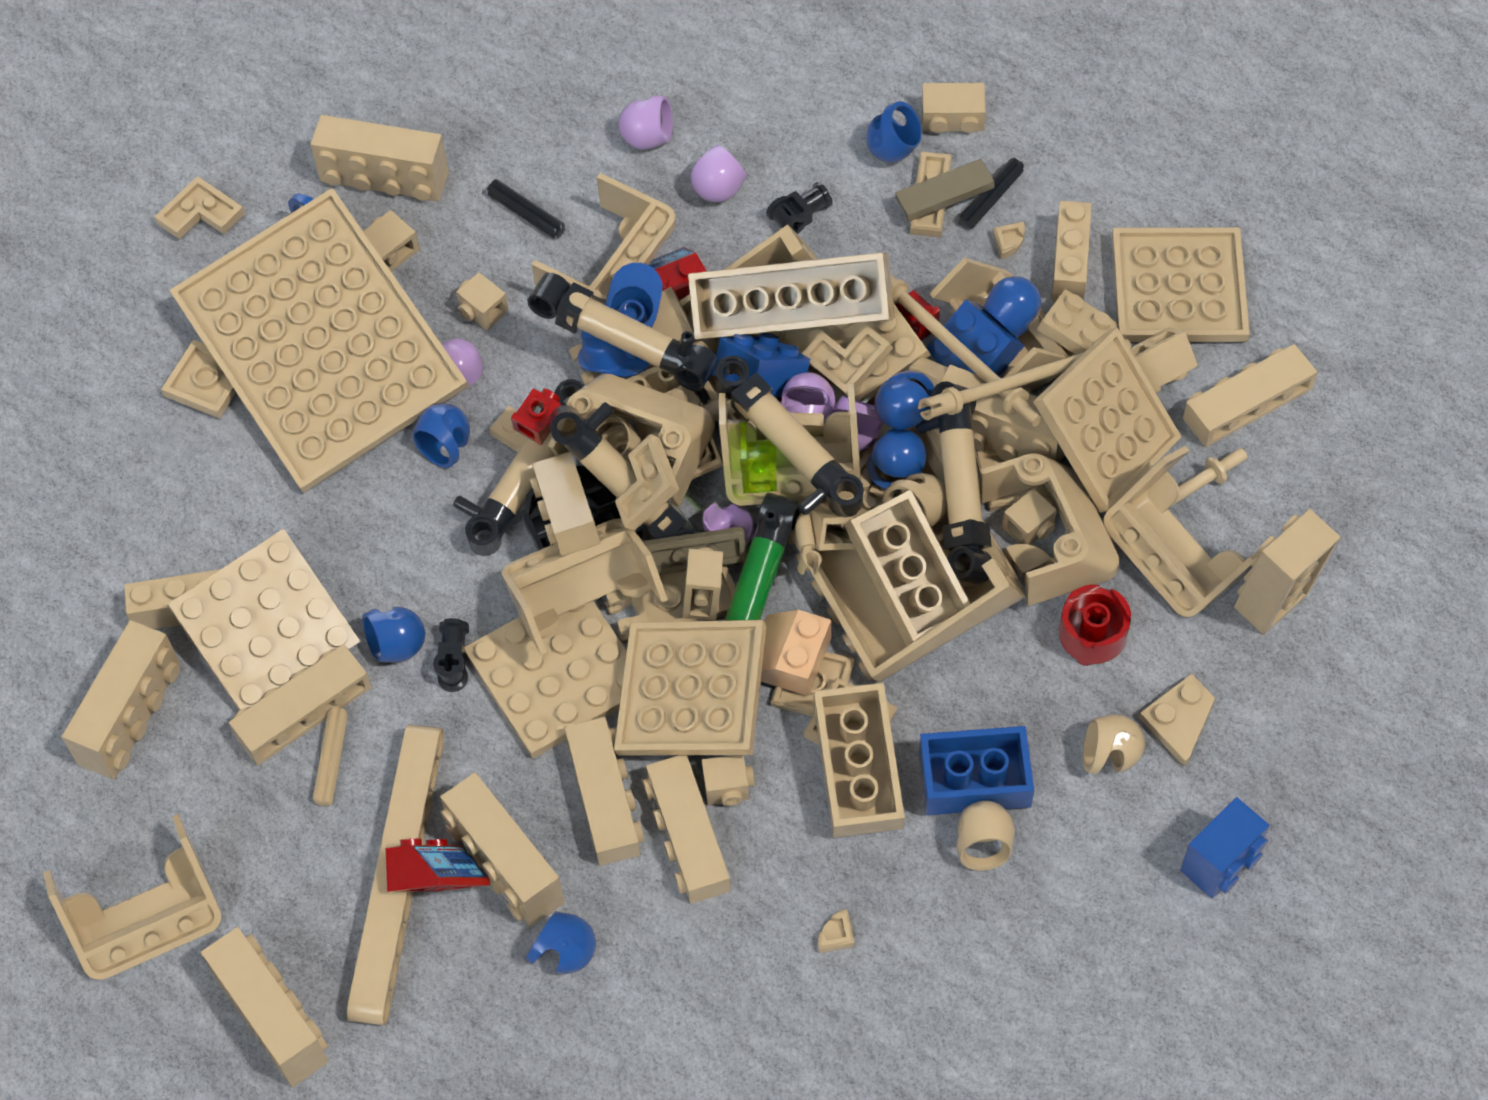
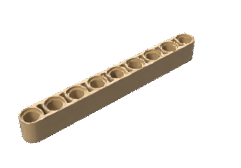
M408 724L405 728L348 1001L347 1019L350 1022L385 1026L388 1021L414 892H387L385 848L400 846V840L420 838L422 839V845L424 843L443 749V728Z

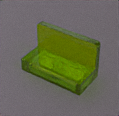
M740 422V464L743 494L777 491L776 447L771 441L748 442L747 422Z

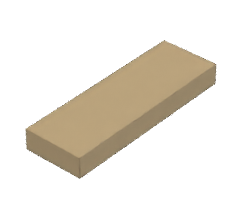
M921 152L916 184L950 171L952 155ZM945 208L912 220L910 234L941 237Z

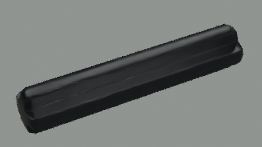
M1011 158L993 178L994 188L978 194L961 213L959 222L962 226L970 230L977 225L1023 173L1024 164L1022 161Z
M494 179L488 185L487 190L490 197L554 239H559L564 234L565 224L500 180Z

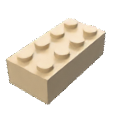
M320 115L310 144L320 182L333 186L344 185L363 191L374 190L393 196L403 195L415 197L423 201H440L449 173L442 134Z
M949 365L942 382L948 381L967 388L985 384L977 374L953 365ZM999 394L976 400V407L971 415L975 450L990 449L997 452V456L1004 461L1031 453L1040 454L1058 462L1062 461L1065 454L1044 419L1038 426L1033 427L1018 412L1012 415L1006 413L1002 406L1004 399ZM1029 394L1027 403L1040 414L1033 402L1037 397Z
M911 490L844 524L906 646H909L970 605Z
M1311 509L1306 511L1301 517L1297 514L1293 515L1282 527L1284 532L1278 538L1272 535L1259 547L1258 551L1260 554L1251 563L1253 568L1243 578L1246 582L1236 592L1239 598L1234 608L1263 635L1310 593L1341 538Z
M129 620L61 736L78 766L113 780L120 770L125 769L130 759V751L136 741H140L143 738L150 716L153 711L156 712L160 708L166 688L169 683H173L176 680L180 671V662L167 634Z
M884 683L814 691L813 705L833 838L903 829L905 815Z
M476 772L440 796L444 808L440 813L447 823L445 829L456 843L461 840L470 856L480 867H483L490 878L491 889L496 895L504 894L508 901L506 906L518 922L523 919L532 928L565 904L559 876Z
M236 927L201 951L214 977L292 1088L329 1062L324 1053L328 1045L323 1039L321 1031L312 1018L307 1017L301 1003L291 989L288 990L282 981V976L271 961L268 962L262 948L252 934L245 937L239 927Z

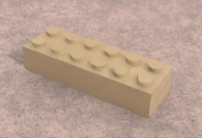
M886 252L688 274L695 339L895 318L889 253Z

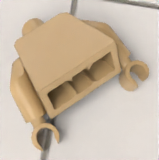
M824 501L808 515L799 513L795 531L799 550L803 554L797 566L798 572L804 575L807 565H809L813 569V574L816 575L822 562V557L818 552L814 551L815 548L819 551L856 549L844 524L868 511L861 508L852 517H841L832 512L828 501Z

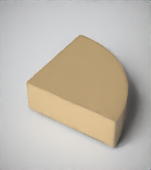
M1024 222L993 228V236L1001 259L1010 257L1021 247L1025 234Z
M1014 544L1005 547L1006 556L1022 579L1026 577V572L1045 567L1047 561L1051 559L1045 551L1033 545Z
M847 909L835 913L822 928L818 939L819 953L854 947V938Z

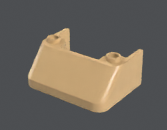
M599 173L597 185L600 207L624 218L619 226V235L623 242L591 285L583 284L537 260H534L531 265L535 287L544 274L555 273L563 277L570 286L575 282L593 291V299L606 305L611 281L615 273L622 266L632 262L649 265L675 229L676 219L675 212L669 205Z
M964 257L929 294L934 299L950 303L953 307L951 312L954 314L965 299L978 303L983 307L993 286L1000 280L1014 275L1007 270ZM1041 308L1036 318L1027 327V331L1018 337L1025 346L1004 370V377L1075 355L1037 330L1039 324L1046 316ZM1061 374L1020 387L1029 393L1059 377Z
M612 374L599 375L575 392L569 398L566 405L576 408L585 420L604 402H607L614 409L613 413L660 430L658 437L662 442L667 457L675 459L672 471L680 489L670 500L673 505L680 507L714 431V420L710 413L698 405ZM564 418L559 421L557 428L562 432H570L574 429L576 422L571 418ZM551 437L548 448L555 456L569 452L562 444Z
M854 383L847 384L849 411L836 412L829 415L824 420L823 435L813 437L849 474H853L861 480ZM718 393L719 428L726 495L732 503L740 506L762 504L767 492L803 501L817 490L769 439L757 440L755 427L750 422L745 420H728L725 393ZM842 491L838 494L840 498L854 496L848 491Z
M1186 446L1163 457L1106 512L1104 526L1111 538L1175 612L1184 617H1192L1240 581L1253 568L1251 563L1260 552L1258 551L1244 560L1239 553L1233 550H1224L1211 559L1169 511L1168 508L1176 502L1179 496V487L1168 471L1190 451Z
M1036 453L1026 454L980 469V500L982 504L1045 484L1068 533L1059 537L1054 544L1053 554L1057 563L1026 572L1025 601L1028 606L1073 592L1085 585L1098 584L1110 580L1117 574L1119 567V556L1089 493L1073 467Z
M612 519L596 526L601 543L599 545L561 556L558 544L555 543L513 561L503 568L501 574L525 629L540 655L547 653L542 639L553 635L560 625L558 615L618 589L623 595L638 598L644 596L652 589L661 602L668 600L651 552L635 531L624 527L622 519Z
M179 814L172 816L183 847L170 853L165 860L164 870L169 881L107 909L102 910L97 899L88 893H77L64 899L51 871L43 872L48 897L83 970L89 977L97 980L107 979L204 936L219 926L221 912Z

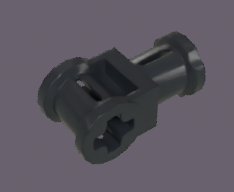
M816 182L813 184L812 189L801 196L797 191H794L787 196L775 199L768 206L766 216L770 220H775L781 228L788 224L798 234L805 226L813 222V213L823 207L829 208L832 206V197L821 182Z
M449 618L439 623L442 639L441 642H438V654L434 658L433 665L441 688L447 692H457L467 685L469 679L464 650L465 635L469 633V624L461 619Z

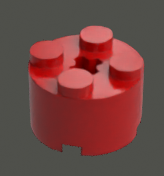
M1096 584L1077 588L1068 596L1061 613L1059 639L1063 648L1079 664L1084 666L1101 664L1114 659L1126 645L1131 623L1130 606L1122 594L1112 588L1110 591L1100 588V585Z

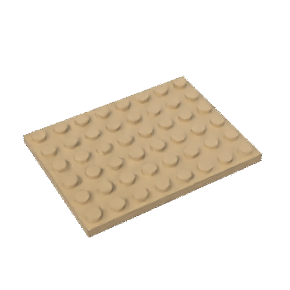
M333 187L169 290L303 493L418 420L426 408L434 404L444 403L469 387L465 377Z

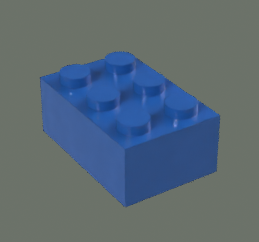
M1026 726L920 734L919 759L926 815L962 813L965 807L982 800L998 803L1005 809L1032 807L1034 784Z

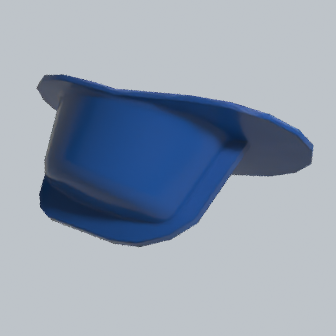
M632 262L622 266L615 273L611 281L606 306L652 328L656 321L662 297V281L659 274L651 266L644 263Z
M582 330V348L577 358L579 365L584 370L612 374L618 377H630L645 371L650 363Z

